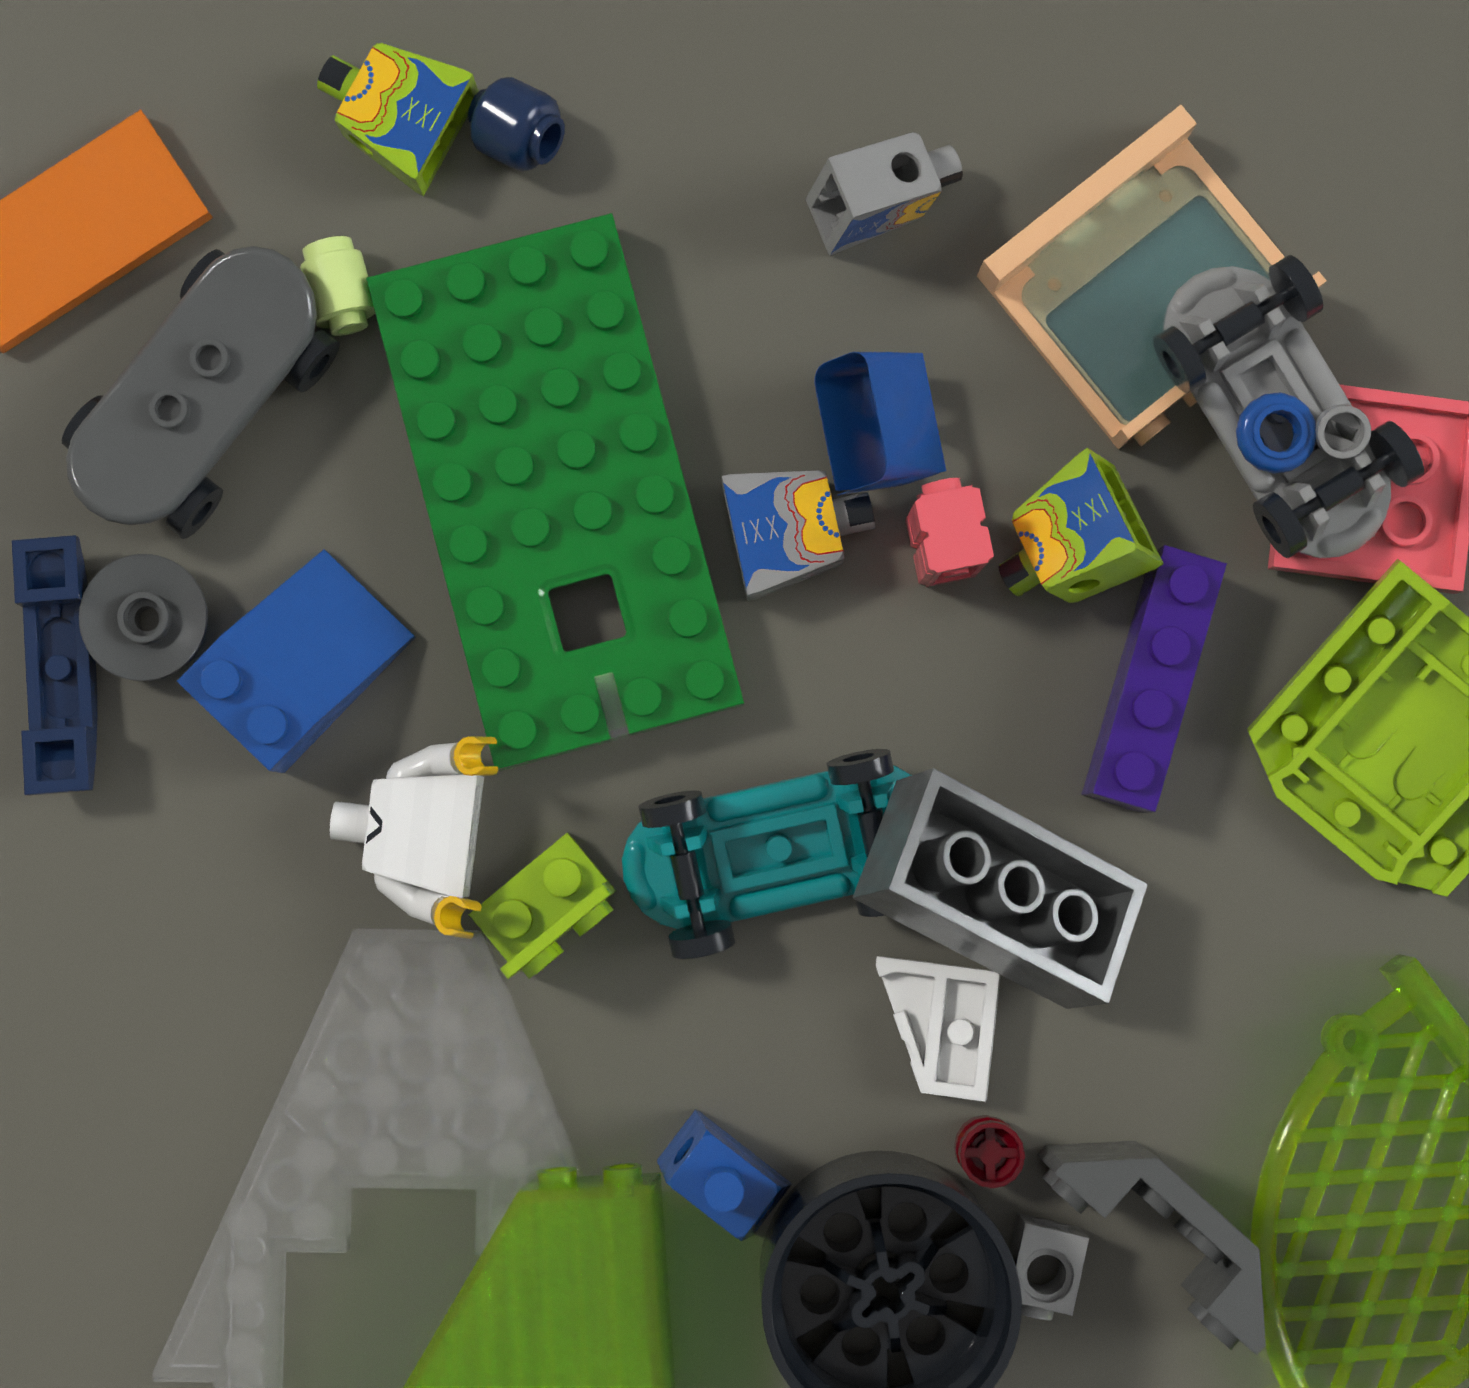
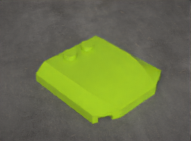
M1397 559L1258 715L1247 730L1274 793L1279 800L1375 879L1396 885L1398 882L1428 889L1434 894L1447 897L1469 874V617Z

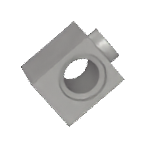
M1017 1213L1009 1250L1015 1262L1020 1281L1022 1315L1046 1321L1053 1319L1054 1312L1073 1316L1089 1237L1080 1227ZM1042 1255H1051L1058 1258L1059 1269L1053 1280L1041 1285L1028 1281L1027 1270L1035 1258Z

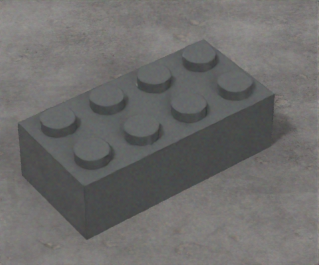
M932 768L896 781L853 899L1066 1009L1109 1004L1148 884Z

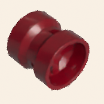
M989 1115L973 1117L965 1122L956 1134L954 1143L956 1160L969 1179L978 1185L988 1188L1006 1186L1015 1180L1023 1169L1025 1160L1023 1142L1017 1133L998 1117Z

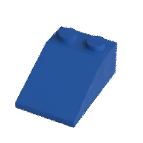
M324 549L225 631L177 682L269 771L285 773L416 636Z

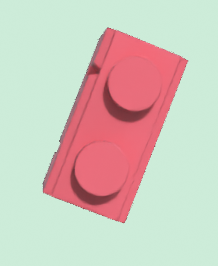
M947 478L922 485L923 493L916 496L917 501L914 502L905 519L910 545L913 548H917L913 559L918 583L929 587L976 577L994 557L988 527L981 526L986 516L980 488L972 487V485L962 487L960 478Z

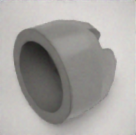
M1345 404L1331 406L1324 410L1316 421V442L1325 453L1341 459L1354 457L1361 453L1369 443L1371 437L1370 422L1367 416L1355 407ZM1331 420L1356 428L1353 441L1334 433L1325 432L1327 422Z

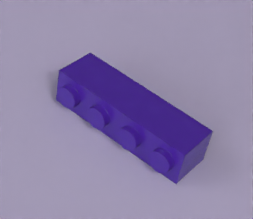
M1167 545L1157 550L1164 564L1155 570L1145 573L1081 794L1141 813L1156 812L1227 563Z

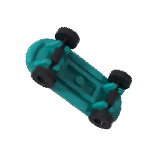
M871 749L832 759L826 764L827 771L703 798L701 791L693 790L671 793L647 800L638 806L641 821L637 823L625 844L622 856L623 880L631 899L645 915L661 925L677 929L668 936L674 958L693 959L719 953L735 944L731 922L854 895L897 780L912 775L893 765L890 750ZM856 900L859 915L865 917L886 916Z

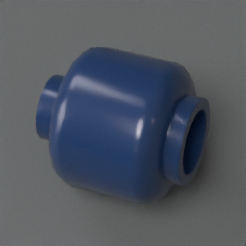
M513 77L500 78L489 85L487 89L480 90L472 99L468 109V120L471 123V138L475 148L486 156L517 171L524 172L536 168L539 164H547L554 158L562 144L565 124L563 119H561L557 101L547 93Z

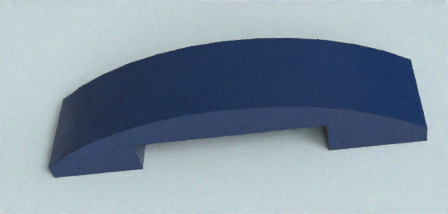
M72 535L12 540L15 604L23 607L29 730L21 731L24 795L93 791L97 749L96 661L86 649L79 628V608L83 594L88 586L80 539L78 536Z

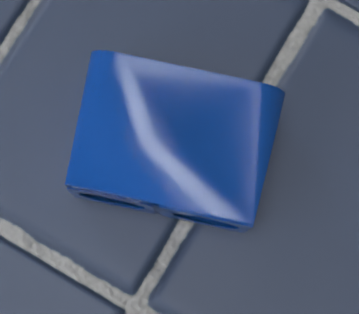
M850 352L819 366L815 374L814 384L835 490H850L838 495L903 486L946 471L923 353Z

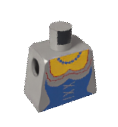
M915 132L828 158L805 200L829 256L923 217L941 193L942 187L962 180V165L956 150L951 145L927 152L921 136Z
M825 471L745 473L722 476V488L747 601L759 599L842 565L844 551L840 536L875 529L874 514L868 492L832 499Z

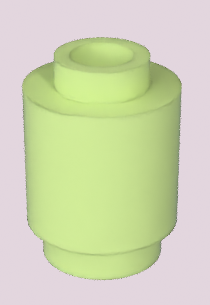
M347 236L328 237L305 246L302 250L305 261L301 264L300 269L306 275L315 295L317 310L316 326L330 328L331 334L334 336L349 335L367 328V319L375 314L366 280L368 274L362 252L354 249L352 239Z

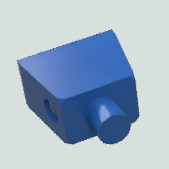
M697 1109L694 1110L657 1159L666 1183L673 1190L740 1241L752 1237L792 1185L789 1180Z

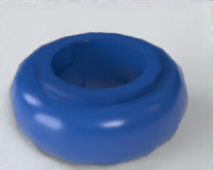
M1281 392L1263 394L1251 401L1240 414L1236 427L1237 446L1244 459L1258 470L1272 474L1290 472L1304 464L1314 451L1316 444V419L1309 407L1295 396ZM1271 414L1282 416L1292 427V443L1285 451H1272L1264 445L1261 439V423L1265 417Z

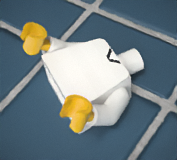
M468 736L456 743L430 745L393 763L387 772L386 779H374L371 786L369 805L336 801L331 813L330 839L364 843L362 870L374 873L377 890L409 916L435 925L439 932L448 936L464 939L473 938L474 933L464 931L462 928L461 916L466 909L481 911L482 909L478 901L465 899L464 897L470 896L484 782L483 776H492L498 772V766L483 765L481 751L486 744H497L495 737Z

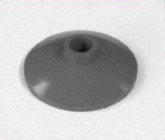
M153 554L129 555L106 565L88 584L79 608L80 633L90 655L108 672L133 681L159 680L181 670L199 651L208 625L207 603L196 579L178 563ZM154 608L159 614V623L155 629L144 631L140 626V616L145 610Z

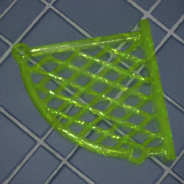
M1398 954L1379 968V971L1394 990L1360 1016L1354 1013H1339L1325 1023L1321 1033V1043L1324 1051L1292 1095L1274 1131L1261 1169L1253 1207L1251 1242L1260 1249L1265 1348L1272 1370L1281 1388H1309L1303 1375L1306 1365L1338 1363L1329 1388H1346L1355 1361L1387 1359L1377 1388H1393L1404 1358L1445 1355L1447 1359L1409 1388H1456L1469 1378V1343L1460 1350L1456 1347L1469 1313V1269L1459 1294L1427 1297L1438 1266L1469 1264V1249L1444 1251L1455 1221L1469 1219V1205H1462L1469 1186V1143L1462 1161L1430 1163L1441 1133L1469 1131V1116L1447 1118L1459 1085L1464 1082L1469 1089V1027L1415 957ZM1409 1011L1423 1028L1419 1032L1379 1035ZM1354 1029L1356 1033L1355 1044L1351 1048L1345 1049L1343 1045L1344 1036L1348 1031ZM1432 1040L1454 1071L1449 1074L1416 1076L1426 1046ZM1410 1047L1399 1077L1367 1080L1378 1049ZM1345 1066L1356 1067L1351 1081L1334 1082ZM1441 1089L1431 1119L1399 1121L1410 1091ZM1393 1092L1382 1123L1350 1125L1362 1094ZM1345 1096L1334 1126L1306 1128L1323 1097ZM1425 1134L1413 1165L1381 1167L1393 1136ZM1376 1138L1365 1168L1333 1171L1344 1140ZM1328 1141L1316 1172L1288 1174L1298 1143ZM1456 1176L1445 1207L1413 1209L1424 1178ZM1407 1180L1396 1210L1364 1213L1375 1182ZM1359 1183L1348 1214L1316 1216L1328 1185ZM1310 1187L1300 1216L1298 1218L1278 1219L1284 1189ZM1439 1222L1428 1252L1395 1255L1407 1224ZM1390 1225L1379 1256L1347 1258L1358 1228ZM1342 1229L1330 1260L1298 1262L1310 1231ZM1293 1233L1282 1263H1277V1234ZM1422 1267L1411 1298L1379 1300L1389 1270ZM1373 1271L1362 1302L1330 1304L1341 1273ZM1324 1275L1313 1305L1282 1307L1292 1277ZM1453 1310L1442 1340L1410 1342L1421 1312ZM1405 1313L1393 1344L1361 1346L1372 1316ZM1356 1317L1345 1347L1312 1350L1324 1319ZM1307 1320L1294 1354L1285 1322Z

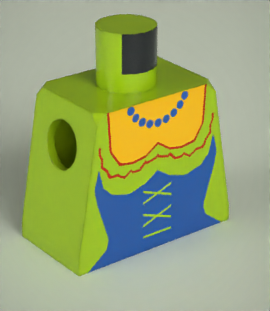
M376 43L372 47L361 69L334 55L330 56L324 64L317 81V89L342 101L334 120L342 135L405 185L422 196L428 190L464 124L472 99L479 92L472 73L383 43Z
M1086 448L1014 511L1012 523L1024 549L999 564L998 568L1004 583L1016 596L1020 597L1041 583L1047 592L1068 603H1074L1155 570L1164 563L1115 465L1089 448Z

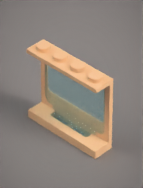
M1179 105L986 258L977 274V277L1118 450L1132 438L1142 447L1171 423L1164 413L1181 399L1189 407L1197 403L1191 391L1189 393L1183 392L1170 379L1160 363L1153 345V338L1163 332L1166 308L1176 290L1193 276L1211 268L1234 266L1252 270L1270 280L1269 267L1284 258V255L1190 143L1188 137L1197 123L1182 105ZM1319 271L1312 276L1318 288L1327 281Z

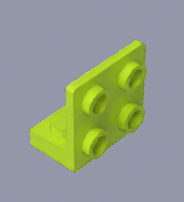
M567 832L481 904V911L473 910L468 915L507 961L500 968L506 978L510 979L522 971L528 979H531L564 952L557 941L573 928L581 937L614 910L606 900L617 890L570 833Z

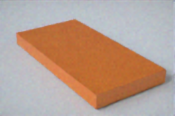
M141 109L0 200L1 353L4 354L213 218Z

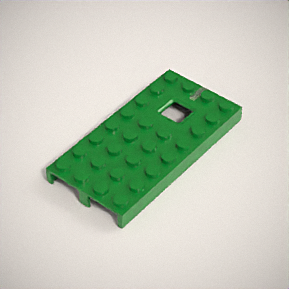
M613 213L367 277L366 280L486 737H495L497 740V744L488 745L493 764L498 766V771L744 706L742 692ZM610 575L626 635L580 649L564 651L551 606L549 591L553 588L598 576Z

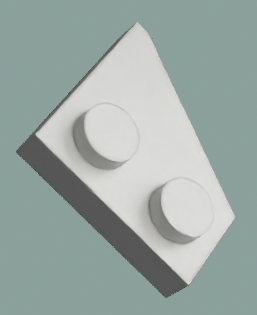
M877 956L876 968L879 977H882L895 1013L893 1016L901 1039L905 1041L910 1055V1064L920 1092L985 1102L988 1094L1001 975L987 969Z

